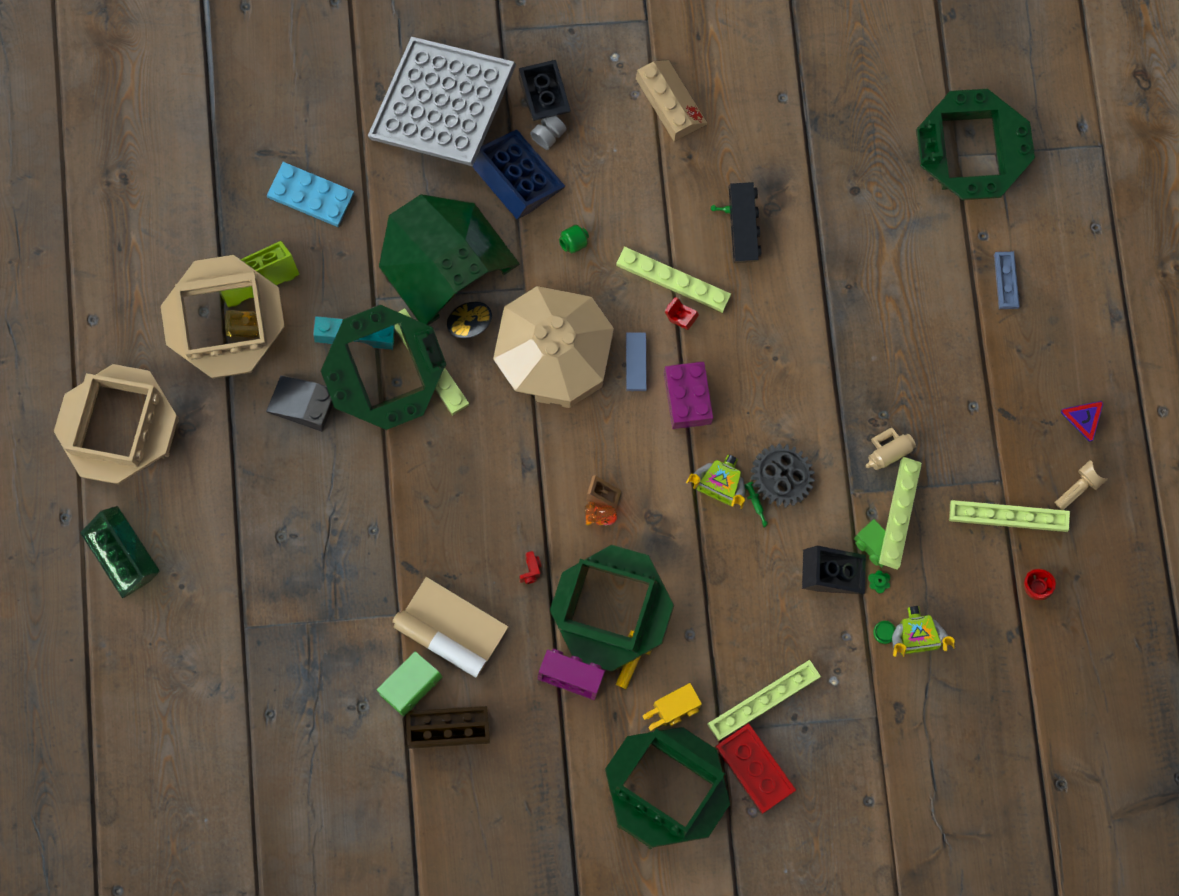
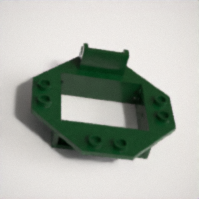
M989 89L949 91L916 129L920 167L941 183L942 190L949 189L962 200L1001 198L1035 159L1030 121ZM992 118L999 175L949 178L942 121Z
M380 304L342 320L320 372L336 409L388 430L424 415L447 364L433 327ZM399 324L422 386L372 406L348 343Z
M610 545L587 557L585 560L580 559L578 564L562 572L550 612L572 656L581 658L582 662L588 665L595 663L600 665L602 669L613 672L663 644L675 605L649 555ZM589 568L649 585L632 638L572 620Z
M684 727L661 731L656 728L654 732L627 736L605 768L617 828H621L648 846L649 849L709 838L730 805L723 777L725 773L722 772L717 749ZM651 745L713 785L686 827L624 787V784Z

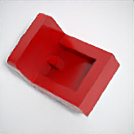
M677 297L667 305L665 314L670 322L686 330L690 329L699 316L696 310L683 305Z
M533 551L525 553L529 573L520 575V583L531 584L536 582L537 578H540L539 568L541 567L539 556H535Z

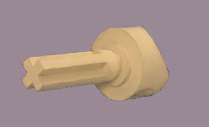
M1089 460L1078 470L1081 479L1054 502L1060 510H1064L1089 486L1097 490L1108 480V478H1102L1097 475L1092 461Z

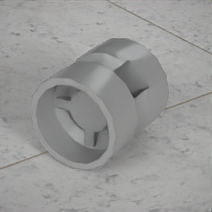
M557 116L542 119V125L538 124L530 132L533 140L546 150H549L556 142L555 138H560L567 129Z

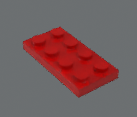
M749 723L715 746L762 814L796 791Z

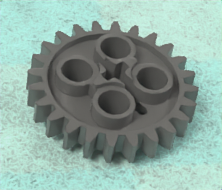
M780 443L776 448L771 445L768 449L764 448L762 454L759 453L756 456L757 459L752 463L755 467L750 471L755 474L752 475L751 479L756 480L753 487H759L757 494L763 493V500L767 497L770 498V505L776 501L777 507L782 502L785 508L790 503L792 506H795L797 501L801 503L804 500L803 497L806 498L809 495L808 491H811L813 488L810 484L815 481V479L811 478L815 472L809 471L812 464H806L808 457L802 458V451L797 454L795 446L792 450H789L788 444L783 449ZM781 459L785 460L787 465H783ZM766 470H770L773 476L768 475ZM793 475L797 476L799 481L794 480ZM778 485L782 486L785 492L780 491Z

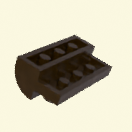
M487 706L409 711L406 714L408 749L490 744Z

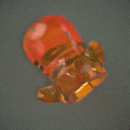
M592 501L585 505L586 525H591L595 522L598 525H612L617 520V512L612 506L596 507Z

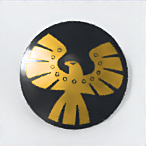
M482 302L464 303L454 309L447 319L448 331L457 338L475 337L484 332L490 325L492 311L489 306Z

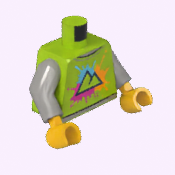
M727 455L724 463L715 460L714 463H707L688 477L686 484L688 482L694 483L693 489L697 488V491L733 507L734 504H739L741 506L740 509L743 508L746 492L744 479L740 477L741 471L734 468L738 461L736 457Z
M919 606L907 608L909 618L903 619L896 626L892 636L894 657H896L897 652H900L905 657V654L938 650L941 647V643L943 644L944 651H947V645H951L953 649L955 648L954 638L948 636L942 626L936 620H932L931 615L921 616Z

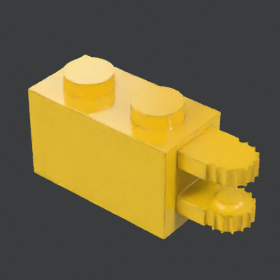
M691 683L655 701L653 704L655 709L644 714L643 718L644 720L650 719L656 714L661 718V720L649 726L650 731L662 725L667 726L670 724L672 727L680 723L682 717L686 715L691 717L697 714L702 703Z

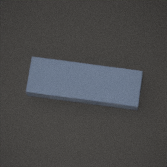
M1014 251L995 252L994 261L999 309H1018L1020 306Z
M626 333V391H646V333Z

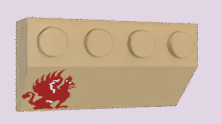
M669 60L653 61L637 70V82L673 141L707 125L705 118Z

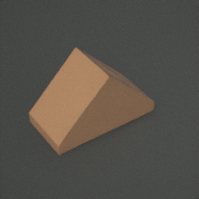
M593 475L586 501L616 509L621 490Z

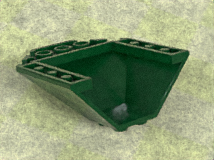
M420 194L389 215L379 268L416 319L426 325H430L440 318L438 313L457 292L488 272L500 270L505 275L519 266L520 263L475 203Z

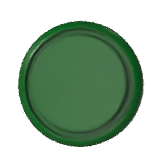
M881 621L874 627V638L881 644H889L892 642V636L896 627L889 621Z

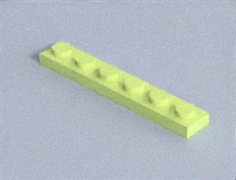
M627 247L623 248L616 263V266L722 313L731 296L729 292Z
M405 308L399 311V313L411 317ZM396 324L395 331L407 347L400 326ZM444 368L435 391L453 416L469 406V402L446 368Z
M903 457L900 461L879 564L897 570L901 565L922 464Z
M955 500L950 502L949 521L1062 532L1069 531L1070 511Z
M808 660L707 725L719 742L818 680L821 676L812 662Z

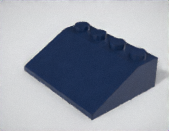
M517 129L481 146L475 163L472 166L517 220L534 211L565 187Z

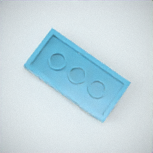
M283 162L268 191L267 198L339 227L354 196V191Z

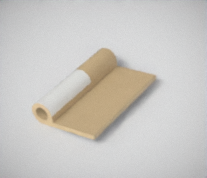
M425 577L406 610L402 613L398 612L392 621L396 630L475 678L479 676L508 629L507 625Z

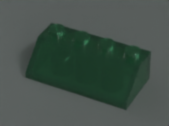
M118 506L101 510L80 532L122 598L127 597L149 583L160 572Z

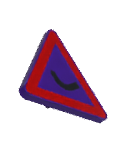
M1098 401L1064 408L1061 410V414L1091 442L1095 436L1103 402Z

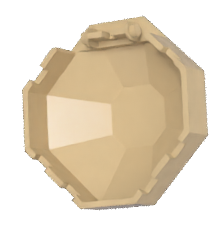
M536 286L504 307L493 360L516 392L535 395L537 402L562 405V407L571 408L602 388L614 328L592 297Z

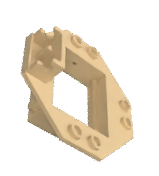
M235 255L194 261L161 305L166 345L212 379L252 373V370L285 327L279 287ZM252 286L260 339L192 350L184 297Z
M112 364L96 375L86 373L84 382L64 395L54 433L80 477L119 485L158 459L169 457V450L179 417L150 371ZM100 386L147 395L129 457L82 448Z

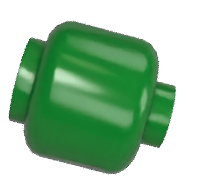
M573 225L561 232L559 238L560 246L565 252L576 253L587 246L589 234L585 228Z

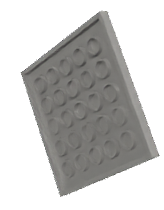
M411 36L370 129L369 139L473 166L516 64L514 61Z

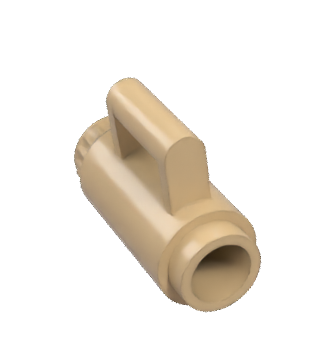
M892 427L875 436L871 440L877 450L869 455V463L866 464V468L873 467L875 470L885 468L913 452V449L916 448L914 439L910 434L898 436ZM891 436L894 437V440L884 446L879 444Z

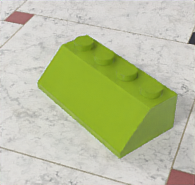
M282 241L240 259L276 286L285 281H291L295 276L300 275L291 253ZM252 286L219 291L228 308L237 306L248 298H254Z

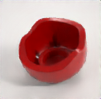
M1043 569L1031 570L1027 573L1024 580L1025 592L1030 598L1035 600L1049 598L1056 587L1054 576Z

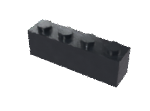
M754 182L730 183L728 190L733 263L757 262L759 260L758 257H761L762 254L761 245H758L757 238L760 237V226H756V218H759L758 206L755 207V199L758 198L757 187H754Z

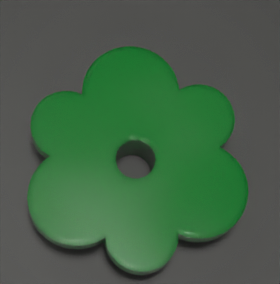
M878 570L875 574L869 575V587L875 589L877 593L881 594L890 587L889 574Z

